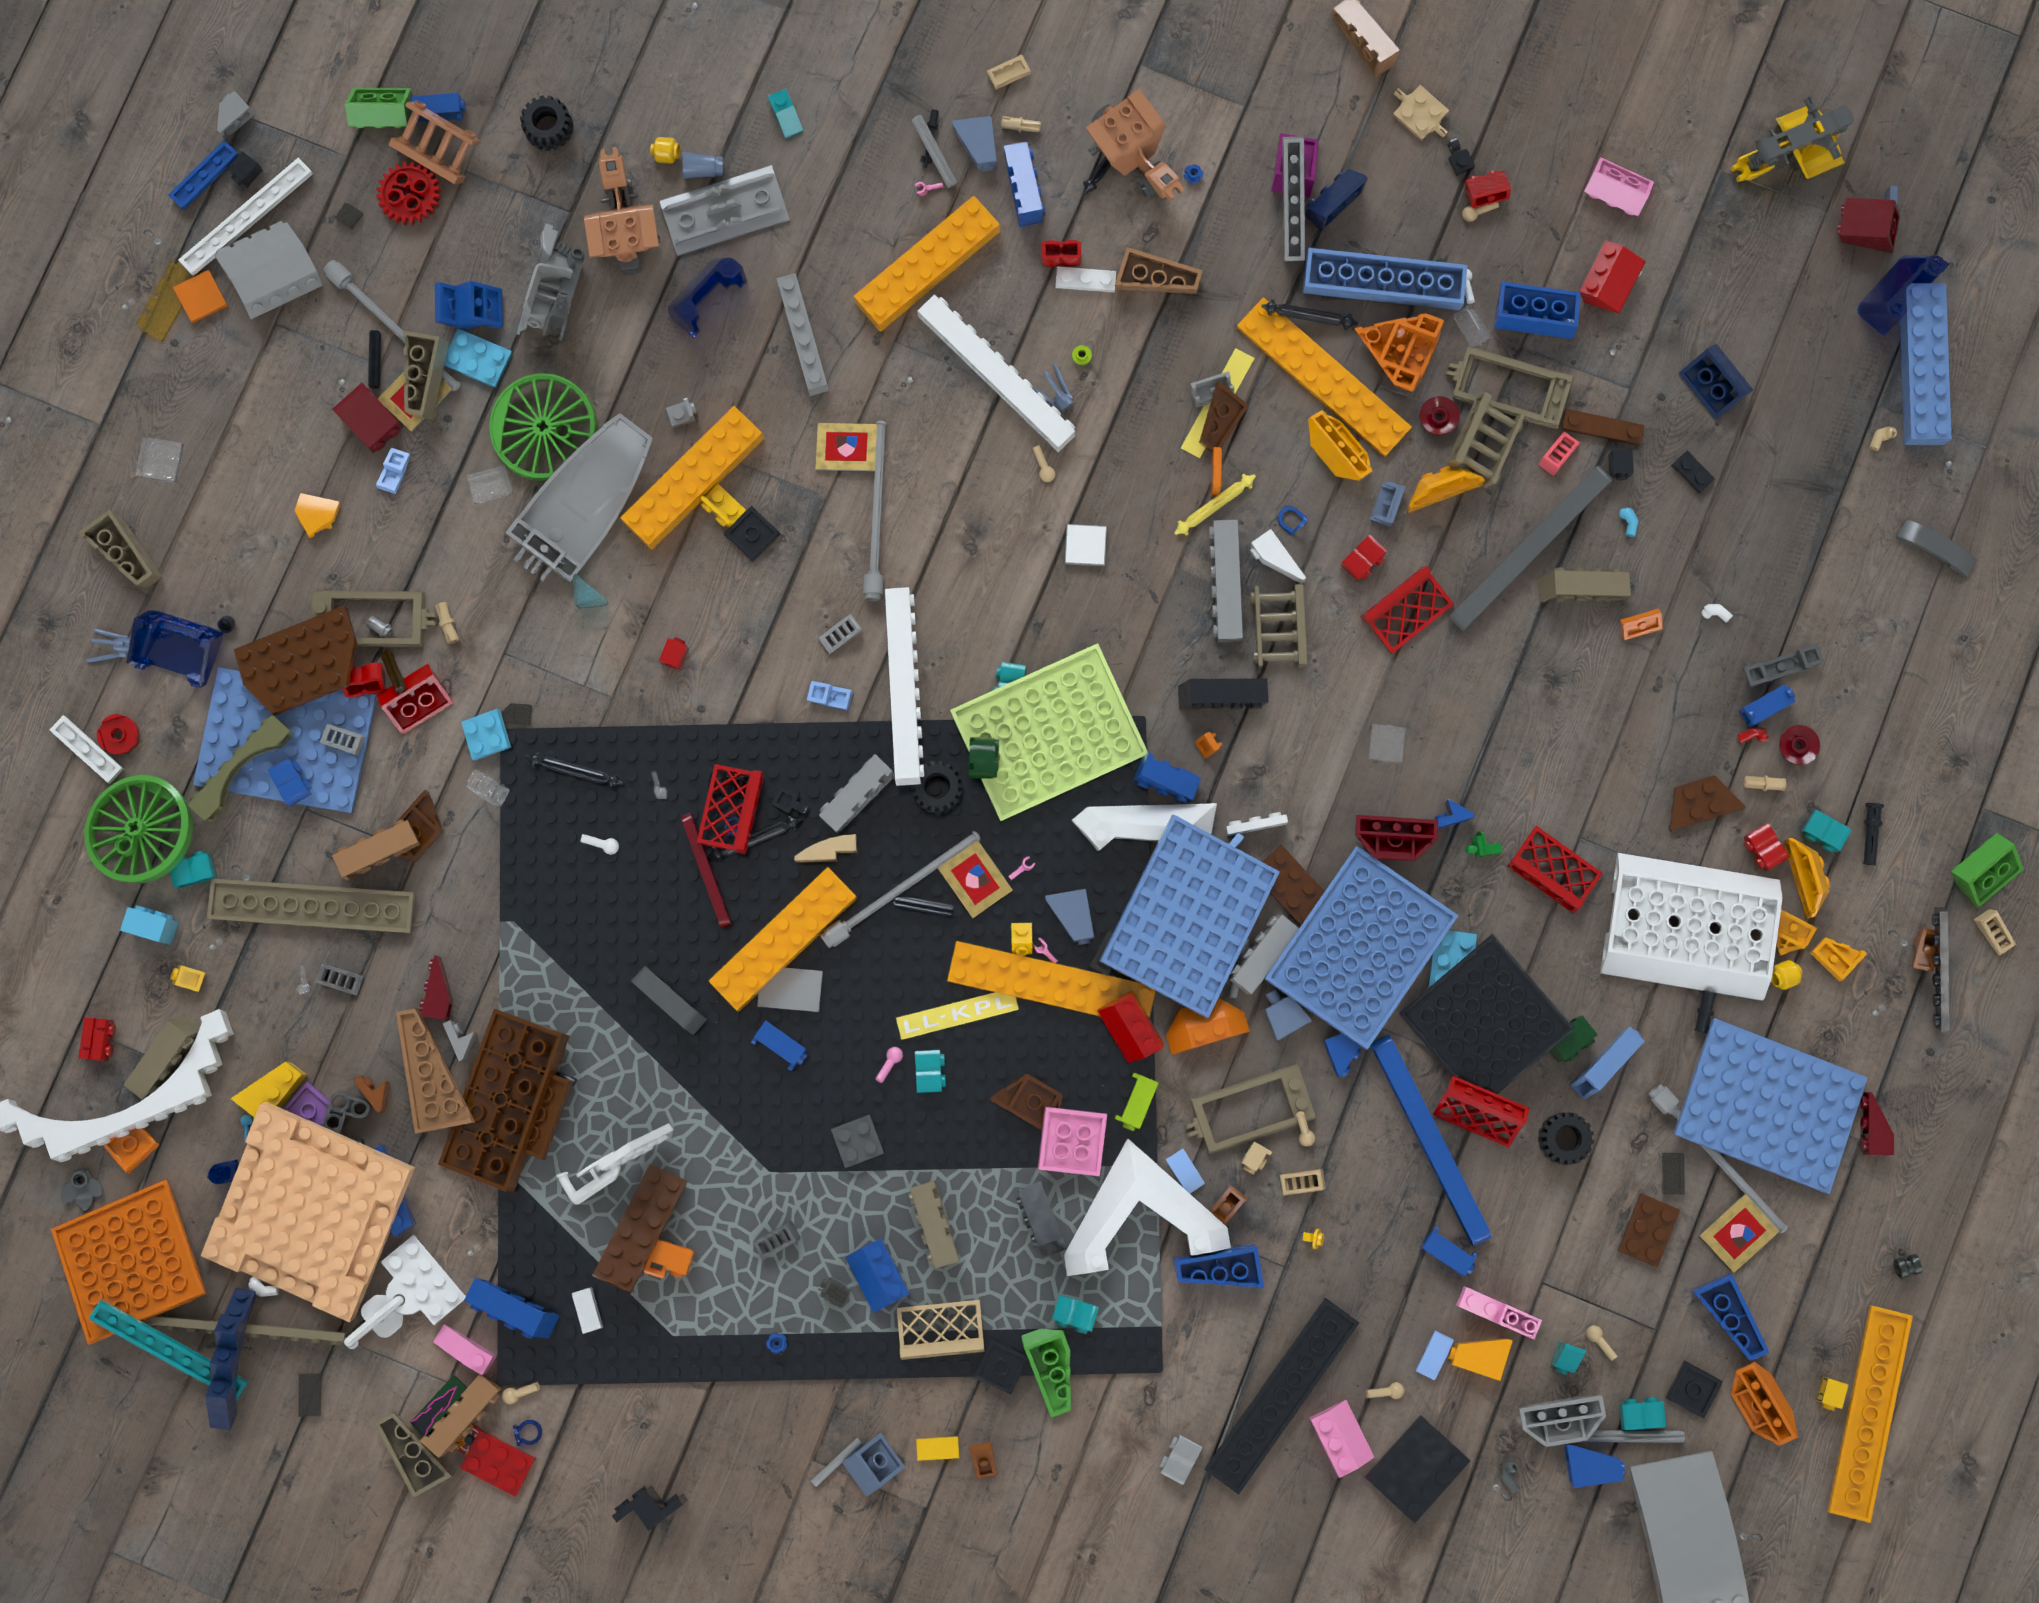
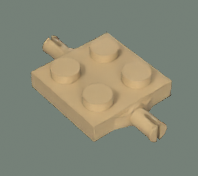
M1419 85L1409 95H1406L1400 88L1394 92L1393 95L1402 102L1393 113V116L1417 138L1423 141L1428 134L1434 131L1442 138L1448 134V131L1440 123L1449 113V110L1424 87Z

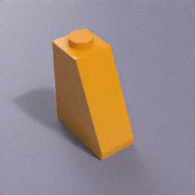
M1501 1338L1455 1343V1346L1450 1348L1448 1354L1449 1363L1500 1381L1512 1340Z

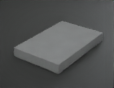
M783 968L759 992L757 1007L819 1012L823 971Z

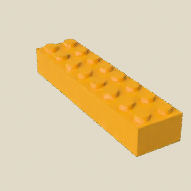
M972 196L854 295L855 304L880 332L883 331L1000 232L999 222L975 196Z
M733 406L620 517L621 520L641 541L653 550L701 502L700 497L702 495L705 497L717 483L719 484L764 440L763 433Z
M827 867L724 965L709 982L736 1011L740 1012L783 968H786L858 898Z

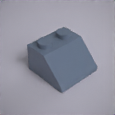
M882 1433L878 1434L842 1462L866 1497L881 1488L905 1468Z

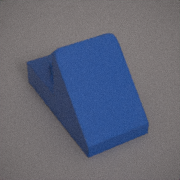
M1448 799L1445 803L1449 816L1446 813L1435 816V820H1438V829L1471 820L1475 816L1473 812Z

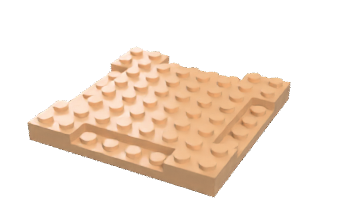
M268 1102L261 1103L245 1142L247 1145L219 1217L214 1220L201 1256L235 1272H245L312 1302V1306L351 1322L356 1318L415 1167Z

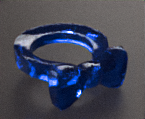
M533 1419L526 1420L519 1426L517 1424L513 1425L517 1446L522 1444L533 1445L542 1437V1427ZM532 1424L537 1427L538 1435L534 1440L528 1441L520 1437L519 1432L525 1425Z

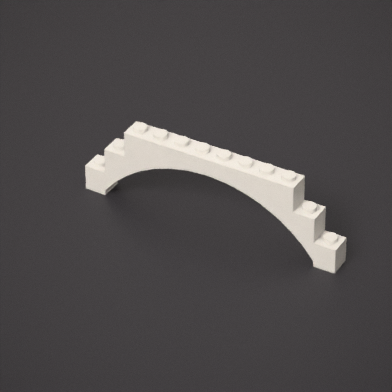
M218 1009L200 1017L202 1023L197 1037L179 1068L162 1086L141 1102L121 1112L102 1118L85 1121H59L31 1114L18 1107L16 1101L6 1099L0 1102V1131L10 1133L18 1129L23 1144L32 1148L43 1145L45 1141L50 1159L65 1162L72 1158L71 1155L86 1153L91 1150L90 1147L97 1144L98 1146L105 1145L113 1137L126 1136L132 1129L145 1128L151 1121H161L166 1119L168 1114L172 1112L179 1113L186 1110L187 1106L193 1103L197 1105L205 1102L206 1098L212 1096L204 1073H213L218 1070L217 1067L223 1065L215 1042H225L229 1039V1036L234 1035L226 1012Z

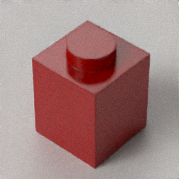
M674 637V640L668 638L659 658L660 663L680 671L689 650L688 646L685 645V641Z

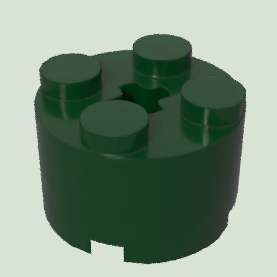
M970 737L968 778H997L999 740H995V738Z

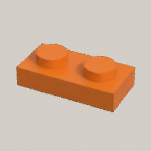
M1655 609L1621 619L1623 639L1628 640L1663 629L1661 611Z

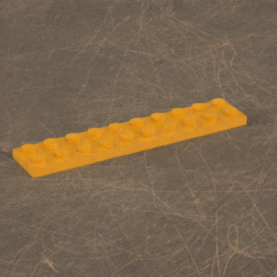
M1263 297L1236 328L1383 457H1386L1411 430L1412 426L1286 316H1281L1276 312L1268 316V312L1261 305L1267 304L1269 301Z
M956 941L947 980L952 983L1100 1016L1097 1009L1133 990L1150 1018L1155 990L1139 982Z
M1872 1305L1869 1306L1827 1510L1829 1513L1871 1523L1913 1318L1912 1315Z

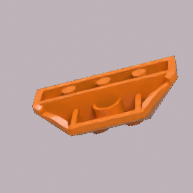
M1218 998L1209 1018L1187 1007L1180 1009L1166 1034V1039L1171 1055L1244 1034L1250 1032L1245 1013Z
M1756 1362L1737 1369L1731 1396L1752 1432L1773 1441L1779 1446L1797 1439L1798 1433L1793 1410L1772 1374Z

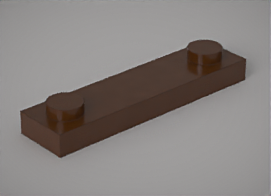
M1566 409L1561 430L1640 446L1645 425Z

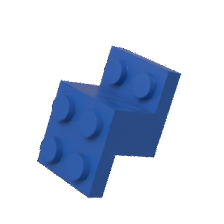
M471 280L457 286L442 282L434 284L436 323L464 330L480 325L496 329L503 327L501 288Z

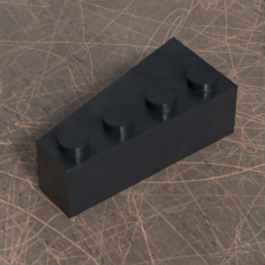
M1267 678L1189 679L1178 686L1179 710L1223 709L1231 707V709H1242L1243 707L1261 709L1263 705L1269 703Z

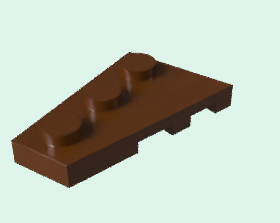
M1221 382L1216 383L1199 441L1211 453L1214 447L1223 446L1249 407L1247 403Z

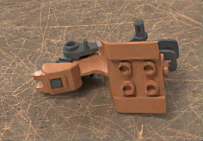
M1140 89L1136 90L1117 106L1113 107L1107 104L1096 112L1092 118V123L1085 128L1096 143L1088 149L1092 156L1102 151L1110 164L1121 174L1126 176L1128 173H1131L1134 177L1131 185L1137 182L1140 185V192L1144 197H1151L1157 193L1161 199L1167 197L1171 201L1175 197L1172 189H1175L1178 194L1184 191L1179 176L1166 163L1158 161L1152 165L1147 160L1156 153L1165 124Z
M612 147V155H606L605 149H601V158H599L605 194H609V198L601 199L600 202H610L612 209L585 215L584 222L589 257L616 256L622 273L628 276L641 272L639 252L659 247L661 241L660 235H657L653 204L632 206L631 198L639 197V194H630V190H633L631 178L626 176L623 156L619 155L617 147ZM626 197L624 205L627 204V207H623L622 198Z

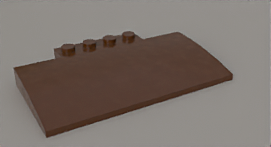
M494 1009L463 1093V1098L475 1123L451 1127L438 1165L502 1191L514 1193L527 1155L541 1160L546 1159L573 1081L560 1077L556 1073L570 1036Z

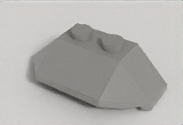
M1602 1395L1566 1398L1535 1403L1519 1408L1522 1430L1545 1447L1587 1441L1606 1418Z

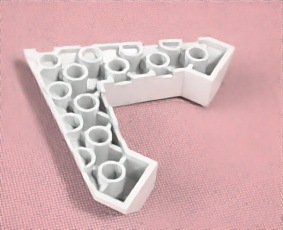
M1217 803L1087 807L1072 821L1096 850L1099 851L1113 838L1159 842L1173 814L1211 834Z
M1127 1139L1067 1248L1064 1260L1067 1276L1109 1270L1105 1248L1138 1201L1148 1206L1186 1234L1191 1256L1229 1249L1231 1245L1228 1228L1133 1142Z

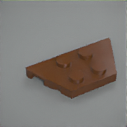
M1715 775L1674 788V802L1671 809L1672 816L1669 831L1671 832L1743 810L1745 805Z
M424 790L397 820H408L421 844L399 855L411 861H418L443 833L433 801L427 790Z
M1025 1073L991 1096L989 1100L1042 1130L1045 1107L1061 1108L1062 1094Z

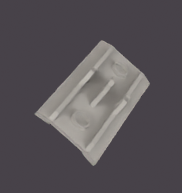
M772 165L660 201L677 256L790 221Z

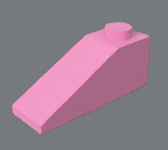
M443 1324L433 1343L458 1361L481 1375L487 1374L497 1357L495 1353L446 1324Z

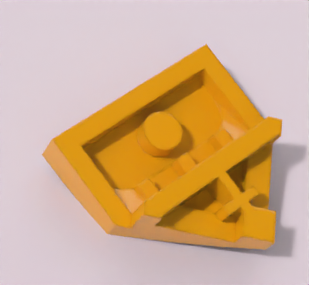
M300 494L295 514L309 538L314 537L315 533L321 530L332 528L331 523L335 521L340 508V502Z
M1781 909L1776 942L1779 955L1806 948L1817 927Z

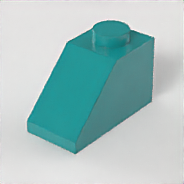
M786 88L769 95V104L785 139L803 132L802 125Z
M1558 1341L1551 1365L1556 1367V1372L1568 1375V1371L1575 1373L1586 1350Z

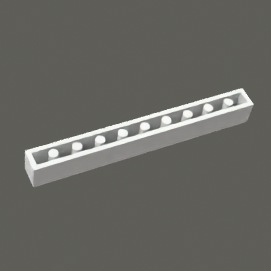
M933 295L918 310V317L1057 452L1063 449L1075 437V426L1069 420L1065 421L1060 416L1061 413L1056 407H1050L1046 403L1047 399L1040 392L1036 393L1032 389V384L1027 379L1022 380L1018 376L1019 372L1012 365L1008 366L1004 362V357L996 351L994 353L990 349L991 346L984 338L980 339L976 335V330L970 324L965 325L961 321L962 317L956 311L952 312L948 308V303L942 297L938 298L936 295Z
M909 587L885 589L895 782L896 786L921 784L920 777H924V765H920L919 758H923V747L918 743V739L922 738V728L917 725V719H921L920 707H916V700H920L919 688H915V681H919L918 669H914V663L918 662L917 650H913V644H917L916 631L912 632V625H916L915 613H911V606H915L914 594H910Z

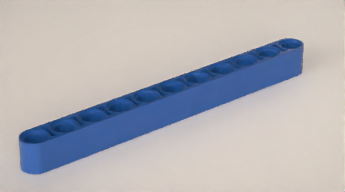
M1388 1034L1374 1041L1370 1045L1470 1243L1474 1247L1492 1238V1234L1391 1036Z

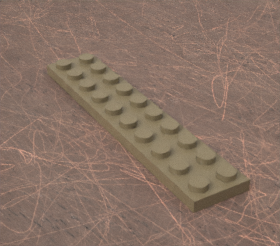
M211 878L207 919L411 934L415 893Z

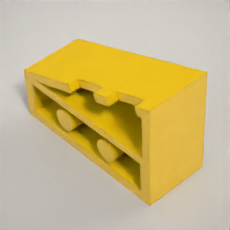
M284 1062L232 1097L231 1100L255 1118L261 1103L268 1102L282 1108L307 1077V1074L293 1063Z

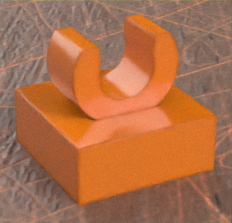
M1209 731L1194 742L1204 759L1213 755L1222 746L1221 742L1217 744L1214 739L1216 733L1211 734Z

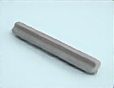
M922 115L915 116L912 119V123L948 188L955 186L957 180Z

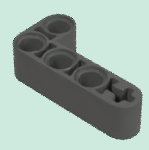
M645 965L631 980L634 985L692 1035L706 1022L707 1019L689 1005Z
M343 1091L335 1092L330 1098L321 1126L340 1134L346 1115L355 1118L367 1116L369 1113L368 1101L363 1097ZM337 1097H342L346 1102L343 1106L338 1107L334 1104V1100ZM357 1103H363L366 1108L363 1112H356L354 1106ZM330 1117H336L339 1119V1123L336 1126H330L327 1120Z

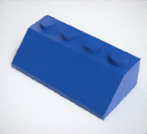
M1501 282L1495 311L1494 328L1573 339L1578 328L1581 293Z

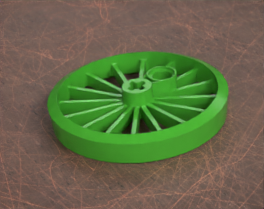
M542 373L520 378L510 384L500 394L491 412L489 429L496 453L511 471L529 480L547 481L554 473L547 438L550 439L563 460L566 461V457L552 436L577 450L578 447L569 441L574 435L590 438L598 431V420L591 400L581 388L563 377ZM537 382H550L544 414H542ZM554 383L566 386L567 388L548 414ZM533 384L539 417L520 391L521 388ZM571 390L581 397V399L554 416ZM515 392L519 393L536 420L510 404L511 397ZM582 403H585L588 415L557 421ZM511 407L534 423L506 418L508 408ZM590 420V432L574 431L569 424ZM505 422L530 426L529 428L504 433ZM546 424L548 426V429H544L542 431L540 427H544V425ZM562 427H568V434L565 436L559 435V430ZM530 432L502 451L503 437ZM532 438L516 464L511 463L506 454ZM544 439L550 472L536 473ZM538 440L532 472L519 468Z
M150 775L130 776L109 786L91 807L84 832L86 850L96 868L112 879L132 884L151 882L168 874L186 854L193 834V817L184 796L167 781ZM133 786L142 789L139 814L132 790ZM125 789L127 790L133 818L116 798V795ZM148 792H151L155 796L146 810ZM161 797L168 800L156 812H154ZM111 799L128 818L127 822L104 811V808ZM173 804L179 807L180 812L156 820ZM104 814L125 824V827H97L100 815ZM181 817V829L154 828ZM97 831L125 832L96 843ZM150 833L180 834L176 845H173ZM149 837L174 848L166 859ZM146 842L162 861L161 864L153 869ZM115 843V848L101 859L98 849ZM130 843V848L125 851L124 848ZM141 847L147 872L137 874ZM118 853L122 854L113 871L110 870L106 864ZM128 857H132L130 875L120 874Z

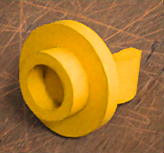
M1317 1228L1314 1234L1304 1232L1302 1240L1313 1242V1249H1318L1319 1246L1323 1245L1324 1234L1321 1233V1229Z

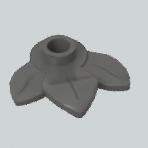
M77 1170L72 1174L70 1182L63 1186L62 1202L69 1203L75 1200L78 1206L83 1211H86L91 1207L94 1197L102 1196V1185L99 1181L92 1179L91 1174L87 1170ZM81 1176L85 1178L83 1184L79 1182Z

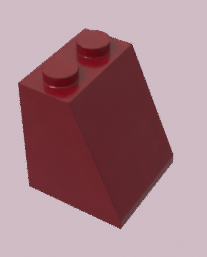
M1846 198L1845 205L1841 207L1842 223H1839L1837 227V235L1840 236L1842 243L1893 253L1900 220L1896 201Z
M362 382L332 408L372 453L383 449L386 445L385 442L390 438L396 437L403 427Z

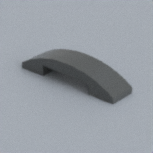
M1907 519L1896 536L1910 546L1914 547L1916 545L1949 564L1948 568L1964 577H1968L1977 561L1969 552L1952 540L1930 528Z
M1814 644L1765 662L1744 667L1743 671L1749 687H1753L1824 663V659L1818 644Z

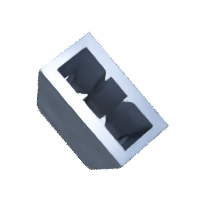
M1277 989L1266 995L1272 1006L1265 1009L1264 1012L1276 1041L1311 1022L1310 1017L1291 997L1288 996L1282 999Z

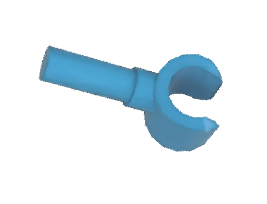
M246 1114L240 1119L244 1127V1143H246L245 1141L249 1133V1125H252L254 1117L251 1114Z

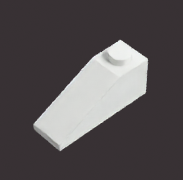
M1271 529L1251 542L1250 553L1255 560L1259 559L1262 564L1300 584L1305 581V575Z

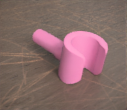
M917 182L915 187H924L917 194L925 196L930 190L943 188V183L925 185L923 182Z
M1030 857L1024 858L1021 866L1008 876L1011 880L1025 870L1030 871L1034 867V864L1030 867L1025 865V861Z
M1038 938L1042 945L1036 947L1033 944L1034 949L1038 953L1046 955L1052 963H1056L1058 960L1049 952L1045 941L1042 938Z

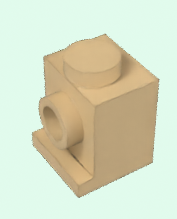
M1255 1141L1252 1142L1241 1161V1164L1245 1165L1243 1169L1254 1175L1258 1168L1262 1170L1267 1162V1159L1264 1157L1266 1155L1270 1156L1272 1152Z

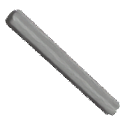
M1595 1430L1587 1441L1582 1442L1683 1443L1685 1441V1434L1683 1431Z

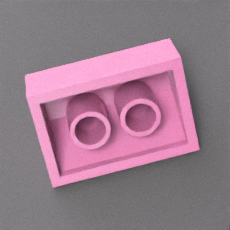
M1600 157L1584 192L1591 198H1599L1605 201L1611 207L1623 209L1628 215L1639 216L1654 182Z
M1347 1400L1309 1417L1339 1478L1357 1470L1374 1458Z

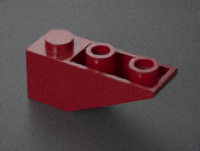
M434 955V958L429 962L428 971H430V976L424 984V991L426 993L425 998L420 1002L419 1011H421V1016L449 1021L453 998L442 958Z
M1864 1092L1860 1100V1107L1863 1109V1117L1860 1120L1863 1138H1861L1860 1147L1863 1150V1155H1894V1133L1873 1093Z

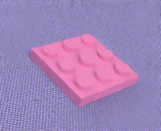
M1045 1107L1038 1169L1100 1176L1107 1114Z

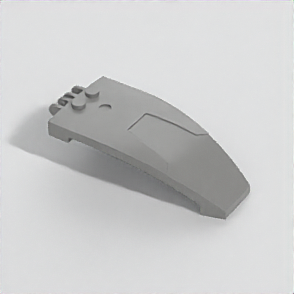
M618 414L606 422L602 428L584 442L553 473L505 532V535L522 547L514 560L518 562L523 557V554L528 551L532 556L525 562V569H528L536 558L538 561L530 571L532 574L538 571L542 563L548 566V569L541 575V581H544L553 570L571 583L606 537L622 511L640 474L653 438L622 414Z

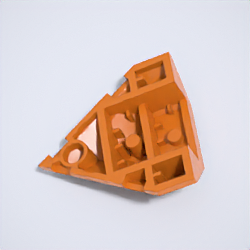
M1425 313L1413 318L1406 319L1405 317L1377 323L1374 326L1357 327L1354 329L1393 385L1413 392L1421 382L1437 347L1444 320Z

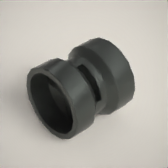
M1916 1254L1908 1255L1907 1259L1902 1257L1894 1259V1268L1900 1279L1907 1278L1910 1274H1922L1921 1262Z

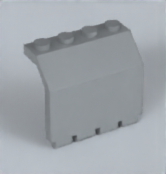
M277 222L269 226L270 230L268 231L262 229L252 234L251 239L245 237L234 242V247L232 248L228 245L216 251V260L233 284L250 319L323 286L306 249L287 222Z

